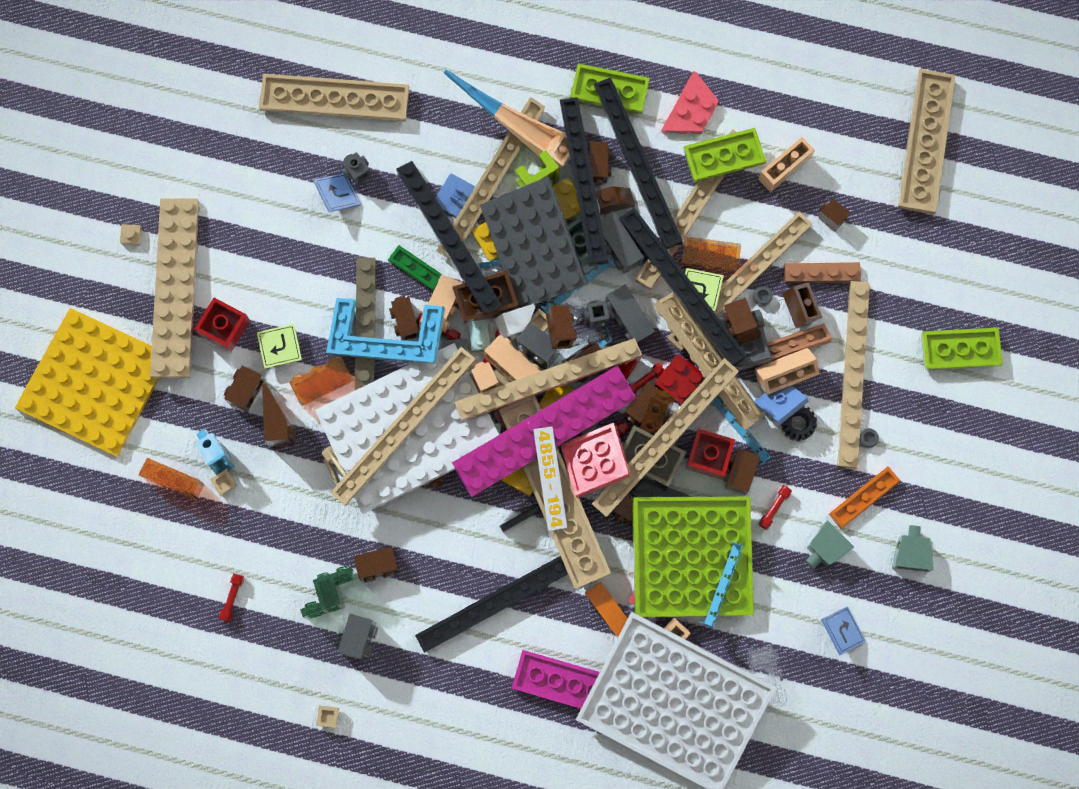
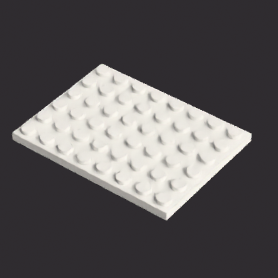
M455 343L438 350L436 364L413 362L315 410L338 462L346 474L458 351ZM468 371L355 496L362 514L455 470L452 465L453 461L499 435L488 412L462 422L460 420L454 403L479 393Z
M631 611L576 720L706 789H724L776 687Z

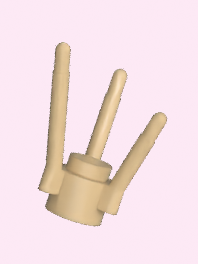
M329 446L322 452L325 458L323 461L327 465L335 485H337L339 482L332 465H336L343 477H345L346 472L339 464L332 446Z

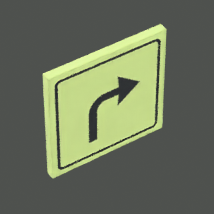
M686 268V276L715 312L724 275Z
M294 324L257 332L264 369L302 360Z

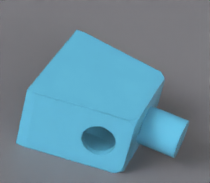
M206 429L197 433L199 441L196 442V446L207 465L216 475L225 469L229 471L235 467L213 433L209 434Z

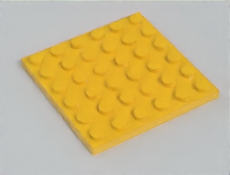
M69 308L18 400L15 409L118 457L159 379H151L152 346Z

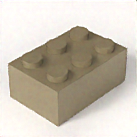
M633 426L623 446L627 464L654 435ZM672 445L645 476L669 487L686 451Z

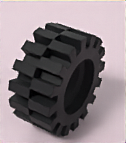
M803 406L780 425L782 426V432L786 433V437L789 436L792 441L794 439L796 441H804L814 433L817 427V417H814L815 413L810 411L811 408ZM796 416L803 417L806 421V427L802 430L795 429L792 426V419Z

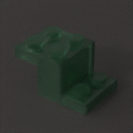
M342 566L337 568L335 573L328 574V572L317 575V579H314L313 583L319 603L313 601L305 604V608L300 609L302 617L310 620L346 608L339 585L358 579L356 572L351 567Z

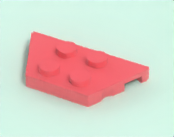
M693 71L662 128V133L678 132L679 134H686L690 132L702 134L719 100L697 72Z

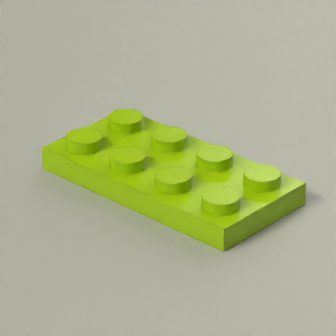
M583 64L577 65L570 98L578 97L579 102L602 106L594 89V83L611 77L625 110L642 114L650 78Z
M756 128L683 147L694 183L766 163Z
M999 328L924 331L921 333L925 370L999 367L1003 365Z

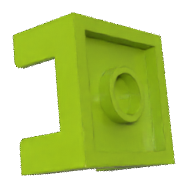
M547 150L539 154L543 164L539 167L540 171L532 177L524 166L515 170L519 178L516 180L519 188L547 176L550 177L552 185L559 181V166Z

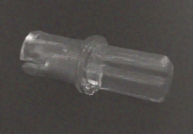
M605 329L584 330L583 333L577 334V339L571 348L606 338Z

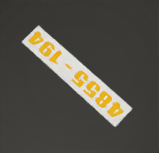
M553 427L533 429L548 531L567 528Z

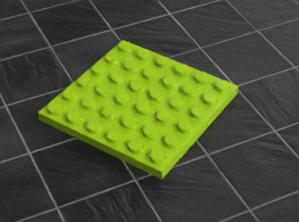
M633 497L635 614L641 617L707 616L733 547L731 542H734L744 547H742L718 616L754 615L750 497Z

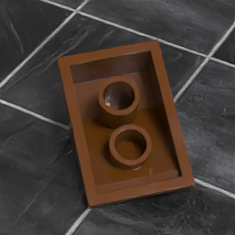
M507 270L485 277L501 303V308L485 316L465 283L452 287L464 323L497 318L503 313L519 308Z
M262 384L264 441L270 448L294 447V441L297 440L296 429H293V426L267 384Z

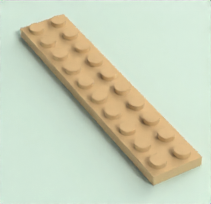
M160 198L151 379H190L199 214L198 198Z
M532 396L501 408L499 412L508 430L541 409L536 397ZM555 447L567 528L551 530L550 533L573 587L577 589L611 575V572L580 499L574 495L568 471L558 448ZM537 458L523 466V469L547 523Z

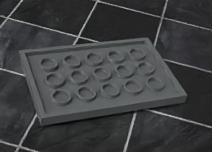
M547 176L480 204L503 271L507 270L519 308L531 304L536 305L588 285L550 177Z

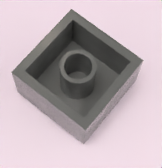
M531 322L528 323L516 339V350L524 353L541 370L549 369L561 352V349H552L550 336Z
M350 613L338 653L365 661L366 657L369 658L372 652L371 640L376 638L378 632L377 623L371 619Z

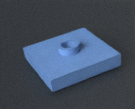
M791 385L768 395L765 393L754 403L778 425H781L809 401L804 394Z

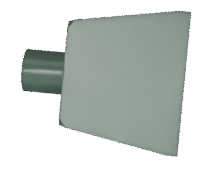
M827 520L807 546L812 555L806 560V563L812 569H815L820 562L825 567H828L855 546Z
M909 525L908 536L902 535L898 538L892 568L923 572L933 570L930 538L920 537L921 526Z

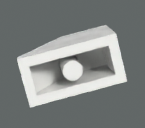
M531 304L498 316L495 322L503 338H510L511 341L516 340L530 322L535 305Z

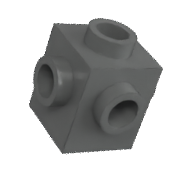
M357 152L347 155L342 161L343 174L347 179L351 178L356 186L371 176V171L368 167L369 162L364 156L360 157Z
M606 300L592 301L587 304V309L584 312L585 322H589L590 328L595 327V329H602L609 325L612 313L611 308L607 307Z

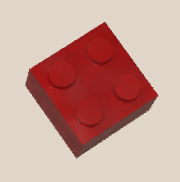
M213 297L194 330L199 336L232 353L251 320L247 314Z
M677 354L656 380L654 386L676 397L675 402L682 405L705 378L698 368Z
M698 428L685 469L723 480L736 439Z

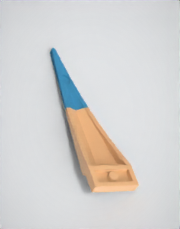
M449 70L443 72L535 154L539 156L540 153L547 150L559 166V170L564 166L569 158L564 132L532 119L499 102Z

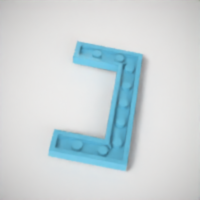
M336 298L327 354L436 364L445 313L443 306H424L419 340L414 342L350 336L357 301L354 299Z

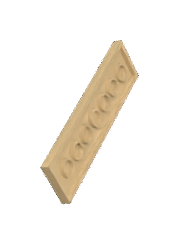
M924 69L918 70L897 207L899 209L933 215L936 213L956 75Z
M263 74L259 109L260 111L406 122L410 86L409 84Z
M673 292L653 305L658 315L663 317L669 330L677 336L680 345L687 350L691 360L698 365L706 379L723 359ZM735 376L718 394L724 401L725 407L733 413L737 423L744 430L751 427L764 416Z

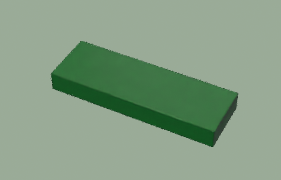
M400 245L397 246L388 258V262L433 292L441 275H443Z

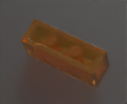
M684 236L681 263H685L686 266L690 267L703 265L707 269L719 267L729 272L733 271V269L738 270L741 243Z
M333 357L327 361V364L321 367L320 365L310 369L309 373L293 377V380L289 383L299 403L303 406L352 382L353 379L342 357Z
M146 458L139 472V476L143 479L194 501L197 500L204 486V483L199 479L150 458Z

